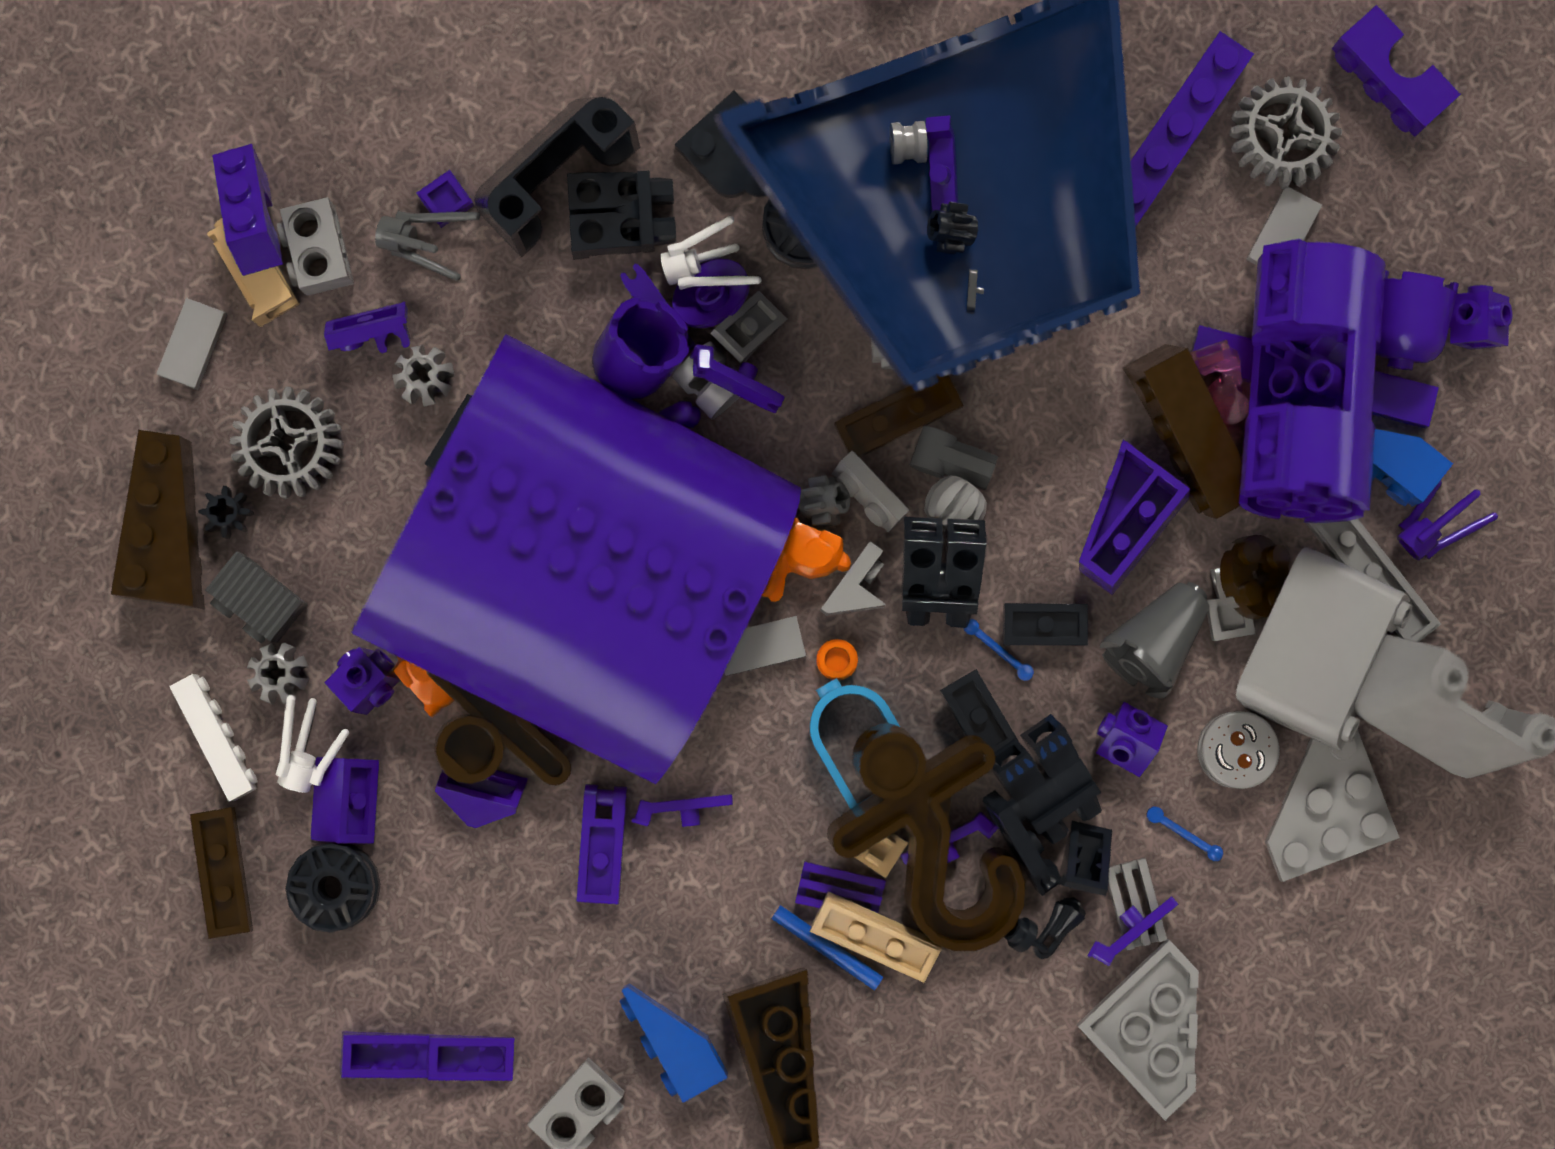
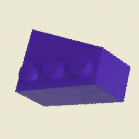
M1124 439L1079 560V571L1111 595L1115 593L1188 501L1190 494L1189 487Z

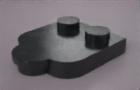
M733 90L680 138L674 146L719 195L726 198H736L746 192L754 197H766L767 195L718 130L714 120L717 114L746 104L743 98Z

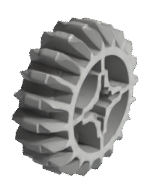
M1290 76L1283 78L1280 87L1273 78L1267 80L1265 89L1256 85L1250 91L1251 98L1244 96L1239 102L1242 110L1235 111L1231 119L1237 126L1230 129L1229 136L1241 139L1233 144L1231 147L1232 152L1245 153L1238 164L1239 167H1245L1249 163L1254 166L1250 173L1251 178L1255 179L1261 172L1266 174L1264 179L1265 186H1270L1276 177H1279V185L1282 189L1290 185L1291 179H1293L1298 187L1303 186L1306 183L1307 176L1313 180L1317 179L1321 175L1320 168L1327 169L1333 163L1329 155H1335L1340 149V145L1333 140L1338 139L1342 135L1343 129L1331 126L1340 119V113H1328L1327 109L1333 104L1332 98L1321 102L1317 98L1321 93V87H1315L1311 93L1306 91V79H1301L1296 87H1293ZM1288 104L1287 110L1283 115L1275 116L1269 114L1267 117L1258 115L1259 111L1270 105ZM1302 111L1310 118L1315 129L1304 124L1301 117ZM1289 120L1287 127L1289 128L1288 135L1291 137L1282 146L1284 137H1282L1283 130L1281 127ZM1255 131H1258L1257 136L1266 139L1269 143L1270 154L1266 153L1260 146ZM1304 148L1314 150L1312 155L1303 160L1295 162L1283 161L1284 156L1290 149L1302 151Z
M285 387L282 399H280L278 392L272 388L267 393L269 402H265L260 396L256 395L253 397V403L257 407L254 411L245 406L241 408V413L248 417L245 424L240 421L233 422V427L241 431L242 435L230 437V444L242 447V449L235 451L231 457L235 462L246 461L240 466L238 473L243 477L252 474L249 481L251 487L257 489L264 483V494L272 496L278 488L280 497L288 499L293 486L297 496L303 497L306 495L304 483L307 482L314 490L321 488L320 482L316 479L319 473L323 477L331 479L333 474L324 468L327 462L334 465L340 464L341 459L330 454L331 449L339 450L343 448L344 443L341 440L331 439V436L339 434L342 428L339 424H328L335 417V413L331 409L321 411L324 406V401L321 398L316 397L309 403L310 393L302 389L295 399L294 390L291 387ZM285 411H298L307 414L316 428L309 430L306 428L293 429L290 420L286 418ZM273 416L270 419V434L266 438L259 440L258 445H256L260 428ZM285 433L295 439L294 445L290 444L292 448L288 452L278 446L279 441H283L281 438ZM315 441H318L312 460L301 469L300 467L303 466L301 460L303 451L307 447L315 445ZM263 456L269 458L280 456L282 464L287 467L289 475L269 473L261 465L258 458Z

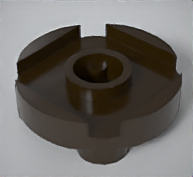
M1263 535L1237 538L1232 542L1235 543L1232 549L1225 551L1221 559L1220 580L1226 598H1234L1239 606L1234 609L1241 616L1248 619L1269 617L1289 574L1290 554L1284 545H1276L1271 539ZM1253 571H1256L1258 580L1253 578Z

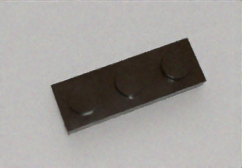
M937 374L938 383L916 391H914L911 385L834 422V426L847 453L849 454L853 451L860 458L963 408L964 405L949 375L939 377V374Z
M235 807L190 814L208 939L252 932L253 924Z

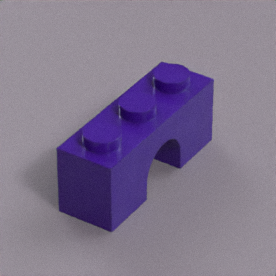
M1376 5L1339 38L1332 47V50L1336 53L1335 59L1340 67L1348 73L1354 72L1364 83L1363 89L1373 101L1377 103L1382 102L1392 113L1391 119L1393 123L1403 132L1409 131L1415 137L1461 94L1434 65L1429 67L1420 76L1413 78L1403 77L1393 70L1389 61V53L1405 34Z
M249 144L212 155L226 244L242 276L283 265L278 234L267 207L273 206L269 182L253 145Z

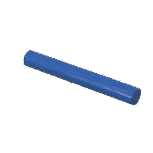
M780 905L772 916V920L872 990H875L882 981V975L836 943L811 933V926L783 906Z

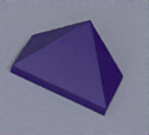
M442 770L435 787V792L467 826L478 828L516 814L528 779L496 770L494 774L484 781L470 784L457 782L447 776Z

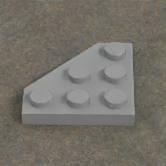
M1358 731L1350 743L1345 741L1341 751L1310 738L1304 758L1291 781L1282 802L1281 810L1269 831L1265 844L1278 878L1284 882L1400 838Z
M1169 939L1164 941L1076 1024L1164 1120L1169 1118L1196 1092L1195 1049H1197L1198 1021L1196 1001L1199 971Z

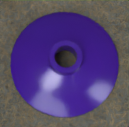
M730 259L706 261L700 264L701 273L695 274V277L748 276L745 269L739 263ZM750 284L693 286L682 290L677 285L673 294L672 306L687 326L693 328L712 327L722 323L728 316H733L741 308L748 296Z

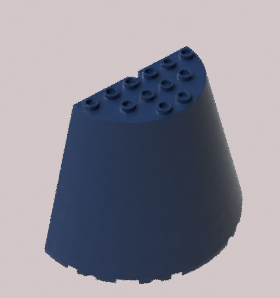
M1042 0L1014 14L1015 24L1011 25L1007 15L977 27L974 31L967 34L957 35L876 67L811 90L797 93L794 95L795 97H784L767 103H762L761 98L721 112L714 117L718 130L904 385H912L914 391L938 383L937 374H939V377L951 373L953 376L976 368L975 360L980 362L989 358L991 360L999 359L1014 353V347L1027 343L1029 345L1037 344L1052 338L1053 332L1065 328L1066 330H1071L1091 322L1089 314L1102 310L1105 316L1128 308L1126 300L1140 295L1119 0ZM951 116V126L955 136L958 203L968 204L967 214L974 215L978 221L976 240L971 246H964L963 253L937 252L938 242L929 240L927 235V223L933 211L929 175L928 137L926 163H917L914 159L904 160L902 164L893 165L889 138L891 123L899 122L903 126H912L915 121H924L926 125V118ZM969 269L978 270L977 288H984V294L976 292L975 311L967 310Z

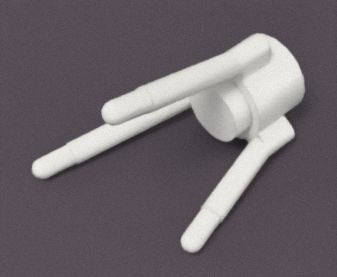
M732 216L712 224L682 242L668 245V252L661 254V263L668 284L678 283L680 290L693 286L760 284L762 280L759 276L695 277V274L701 273L700 263L739 251L740 246L738 244L720 247L697 254L695 249L687 250L734 222Z
M289 695L286 700L280 761L276 771V775L279 776L277 783L292 791L308 793L312 784L316 786L321 785L325 771L342 747V744L349 735L348 729H343L319 765H314L316 758L304 752L317 704L316 699L311 698L304 715L296 749L291 751L290 754L295 697Z

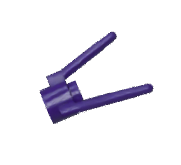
M1440 480L1424 502L1416 505L1410 515L1398 525L1402 532L1397 536V540L1414 559L1419 561L1424 556L1430 559L1441 549L1495 521L1498 518V514L1493 512L1437 541L1442 536L1439 530L1475 501L1481 494L1479 490H1473L1434 523L1426 517L1418 521L1442 485Z

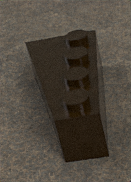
M1164 344L1122 367L1150 416L1156 433L1171 454L1169 456L1175 471L1180 477H1184L1190 488L1189 500L1194 509L1199 514L1203 512L1206 516L1218 519L1240 507L1242 458L1189 349Z
M138 430L111 595L205 610L201 585L202 566L201 558H199L197 532L199 533L198 517H196L194 498L196 492L192 442L179 435Z
M798 968L722 994L771 1149L820 1148L817 1101L814 1088V1055L811 1043L808 969Z

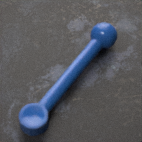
M970 619L968 626L963 628L968 635L978 637L1014 667L1021 680L1027 681L1033 677L1034 670L1031 665L1020 663L984 633L975 619Z
M1151 807L1148 809L1146 814L1150 822L1161 823L1205 851L1210 860L1219 861L1222 859L1224 854L1220 846L1209 845L1164 816L1161 808Z

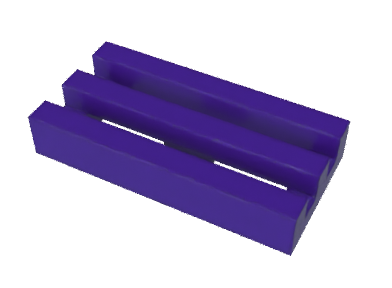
M804 861L795 903L820 909L824 900L805 896L808 888L825 893L829 891L838 896L871 903L870 910L878 913L886 880ZM810 872L875 887L874 894L809 880Z

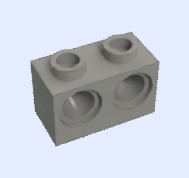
M326 197L280 209L283 222L277 223V229L283 247L289 246L292 261L287 262L286 265L292 286H299V289L308 296L354 284L336 207L332 201ZM308 220H316L318 222L316 232L309 237L300 236L302 224ZM315 260H327V269L322 275L310 276L309 268Z
M588 1057L533 1116L527 1126L552 1149H586L595 1139L590 1132L601 1120L608 1125L623 1109L624 1105L619 1101L625 1091ZM589 1085L601 1087L605 1093V1102L598 1106L588 1104L583 1097V1089ZM562 1116L571 1118L575 1122L576 1133L569 1137L559 1135L554 1127L555 1119Z

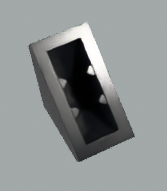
M1071 821L1060 869V885L1106 896L1109 881L1112 829Z

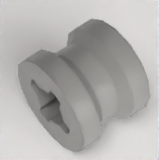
M915 121L912 126H903L899 122L891 123L889 138L892 164H902L904 160L914 159L917 163H926L927 132L925 122Z

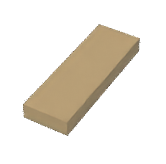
M829 891L810 929L811 933L923 983L942 950V946L933 943L925 934Z

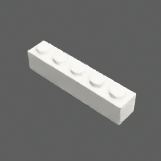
M191 674L169 686L228 801H236L256 790L255 783L258 782L257 777L251 768H246L243 762L246 757L239 745L235 747L231 739L234 736L233 731L227 722L223 723L219 714L222 713V710L215 699L211 700L207 692L210 690L206 679L204 677L200 678L199 675Z

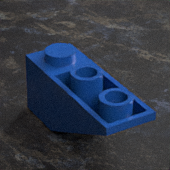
M1375 429L1372 480L1377 478L1388 487L1386 490L1387 495L1400 505L1406 506L1410 504L1413 507L1423 503L1453 463L1420 437Z
M630 983L623 987L621 991L625 997L619 1000L628 1019L631 1022L637 1019L645 1033L640 1037L641 1043L651 1059L659 1058L665 1069V1072L661 1073L660 1076L672 1097L678 1094L684 1103L728 1078V1071L707 1034Z

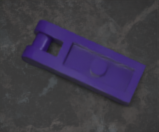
M585 784L576 902L620 903L627 806L626 786H614V790L599 789L598 785ZM597 806H611L612 819L596 818Z

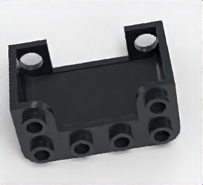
M589 97L576 99L571 102L476 191L474 201L479 214L521 258L537 244L543 231L541 220L537 215L542 208L530 196L532 192L582 146L598 162L610 167L622 164L640 148L635 121L612 99Z

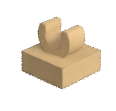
M893 833L855 858L886 878L908 845V842Z

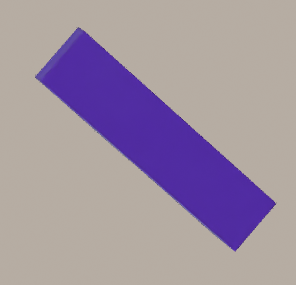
M342 1031L341 1078L513 1081L514 1037Z

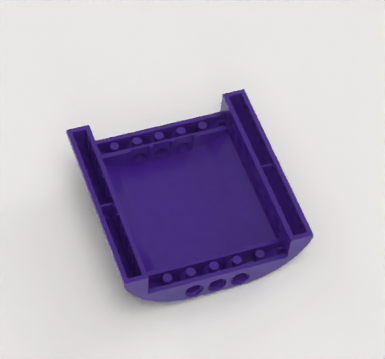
M505 334L408 519L351 634L653 784H657L669 769L699 721L761 598L795 519L800 502L801 487Z

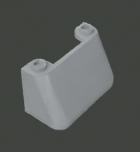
M1304 547L1292 565L1241 675L1236 690V699L1251 713L1341 751L1345 741L1350 743L1358 731L1360 720L1355 718L1356 713L1353 705L1387 631L1392 633L1397 627L1404 628L1410 618L1413 606L1409 604L1411 600L1409 595L1323 553Z
M1385 636L1353 705L1355 713L1364 721L1451 774L1467 779L1547 756L1555 749L1554 717L1542 713L1533 715L1508 709L1502 704L1488 700L1485 706L1487 708L1485 711H1478L1460 699L1468 682V669L1461 658L1445 648L1395 636Z

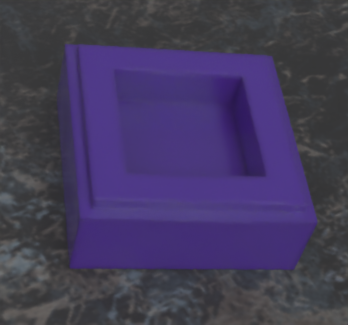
M450 170L417 192V195L430 213L466 212L474 206V203ZM437 222V223H438V225H439L441 228H443L445 225H447V224L450 223V222Z

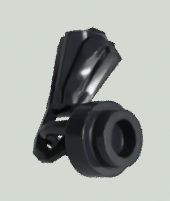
M1075 897L1064 898L1056 901L1049 922L1038 939L1036 938L1038 925L1026 917L1018 918L1015 927L1004 938L1007 940L1008 945L1018 952H1024L1033 946L1037 957L1047 959L1056 951L1067 934L1085 919L1086 912L1080 900ZM1048 935L1055 939L1049 948L1044 944Z

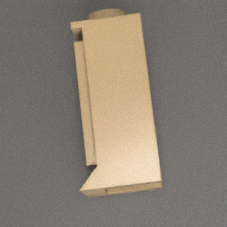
M222 218L214 224L215 229L209 231L207 235L214 241V246L250 307L254 309L252 321L261 327L299 305L297 298L278 266L242 276L226 244Z

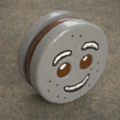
M1245 711L1223 713L1210 720L1203 728L1197 744L1198 760L1205 774L1215 783L1227 788L1246 789L1263 783L1275 770L1280 754L1279 741L1271 725L1262 717Z

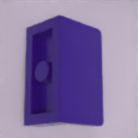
M323 757L316 758V766L319 765ZM333 759L324 773L321 785H314L311 823L312 840L334 843L374 844L379 760Z

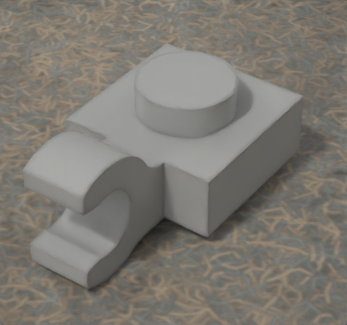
M1220 568L1211 569L1213 588L1217 597L1206 600L1209 604L1207 617L1211 640L1219 641L1255 634L1253 619L1241 616L1234 609L1239 606L1233 597L1226 598L1221 585Z

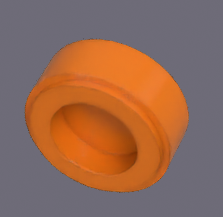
M833 639L824 643L819 649L816 658L817 667L824 677L830 680L837 678L841 681L850 677L856 670L858 655L855 648L849 642L842 639Z

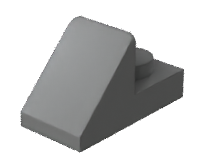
M758 290L733 316H728L711 334L740 363H743L787 321V318Z
M870 541L820 611L829 616L884 608L886 605L884 602L860 586L863 580L871 584L884 566V563L878 560L883 550Z

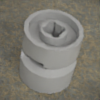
M711 341L704 344V346L713 347L714 360L724 365L726 364V357ZM690 356L678 367L672 376L687 394L695 393L697 395L696 404L711 420L720 416L740 398L704 378L693 376V359H690Z

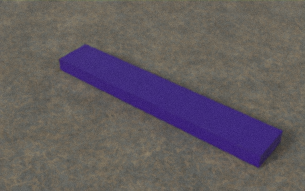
M1199 325L1191 350V356L1198 370L1251 383L1254 349L1252 339ZM1374 371L1372 415L1426 429L1430 426L1439 387Z

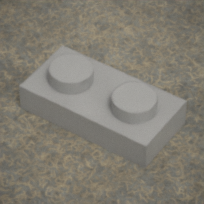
M853 451L846 455L831 473L837 477V483L845 485L850 497L854 496L865 508L864 511L868 519L876 526H882L887 532L891 531L910 511Z

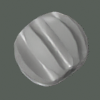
M424 345L411 347L413 356L405 359L401 354L395 363L396 366L403 368V371L393 375L394 386L397 389L406 387L402 398L412 405L415 404L420 396H422L423 406L436 404L434 395L437 392H442L447 397L452 389V386L443 382L446 378L455 376L453 364H441L446 354L436 347H433L428 355H425ZM422 368L428 372L430 380L427 383L419 380L420 377L417 372Z
M950 475L940 479L930 488L925 498L924 511L928 518H942V528L946 532L947 519L983 520L986 514L987 502L983 494L971 483L961 477Z
M272 643L259 649L262 653L261 661L251 657L247 668L254 669L256 672L254 678L247 680L251 691H256L262 687L260 700L270 704L275 703L278 694L283 704H286L289 695H293L296 699L293 691L294 686L296 685L300 689L305 690L309 680L301 678L299 674L302 669L309 667L304 655L293 660L296 647L286 643L281 644L278 653ZM278 667L285 669V677H279L278 680L271 678V670H277Z

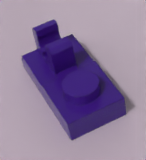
M406 302L326 321L324 337L328 350L338 348L341 351L355 350L361 347L364 342L369 341V338L374 337L379 352L386 353L388 349L386 338L389 333H393L401 339L403 348L410 345V335L406 325L408 311Z

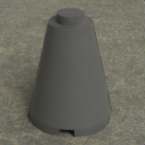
M1191 582L1187 584L1176 583L1104 638L1100 643V648L1107 649L1102 654L1105 662L1131 686L1134 687L1139 681L1149 687L1145 694L1154 698H1165L1172 690L1209 611L1205 591Z

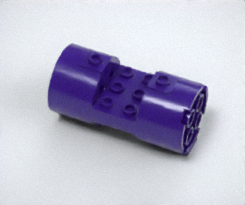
M1301 239L1263 246V254L1259 257L1257 263L1252 344L1254 349L1249 415L1245 420L1239 500L1240 506L1251 513L1278 520L1282 514L1293 518H1304L1305 523H1333L1364 517V510L1370 511L1375 425L1371 421L1375 356L1381 347L1386 271L1384 260L1375 253L1345 244L1305 242Z

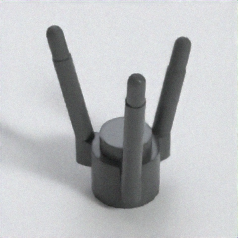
M398 211L395 218L382 216L379 220L375 234V243L378 248L390 250L392 256L405 258L440 275L458 281L461 278L459 273L411 251L413 248L431 253L438 251L436 245L417 240V229L415 226H411V223L478 220L480 214L478 212L411 214Z

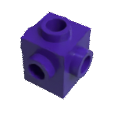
M1487 285L1470 286L1467 288V293L1457 294L1449 326L1450 344L1472 350L1508 346L1509 325L1512 322L1513 316L1509 297L1493 292V287Z
M358 647L348 651L340 658L337 663L339 668L324 683L351 712L367 715L374 707L382 706L394 694L393 687L400 679L392 670L395 666L394 662L378 648L373 651Z
M1123 702L1115 715L1108 712L1103 718L1096 732L1097 735L1102 737L1096 754L1140 778L1159 752L1168 726L1149 716L1146 712Z

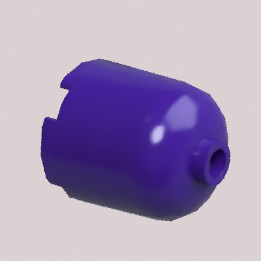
M1386 270L1381 347L1376 355L1389 359L1387 366L1390 368L1412 371L1414 363H1428L1435 360L1442 353L1448 335L1459 283L1450 282V284L1443 287L1444 278L1407 271H1403L1401 279L1388 278L1389 271Z
M633 297L621 303L594 346L592 365L600 383L630 399H643L655 393L689 353L685 336L688 330L687 324L675 309L660 300L657 304L648 301H639L640 297Z

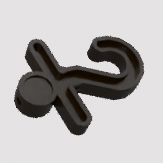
M426 671L428 676L469 713L451 718L442 725L436 735L434 744L436 761L447 776L457 782L470 784L484 781L496 772L502 762L505 746L548 785L556 786L567 781L571 774L570 761L537 730L536 725Z
M878 724L868 728L858 737L852 752V764L856 775L874 795L830 823L827 829V838L832 848L843 858H854L901 828L906 829L910 836L904 899L910 915L918 928L933 943L952 951H978L998 943L1015 927L1023 910L1025 899V881L1016 860L1005 849L993 847L983 853L980 859V869L985 880V890L981 899L974 906L964 910H955L947 907L943 900L951 833L949 826L951 796L987 774L995 764L993 749L981 737L968 735L926 761L922 747L904 728L894 724Z

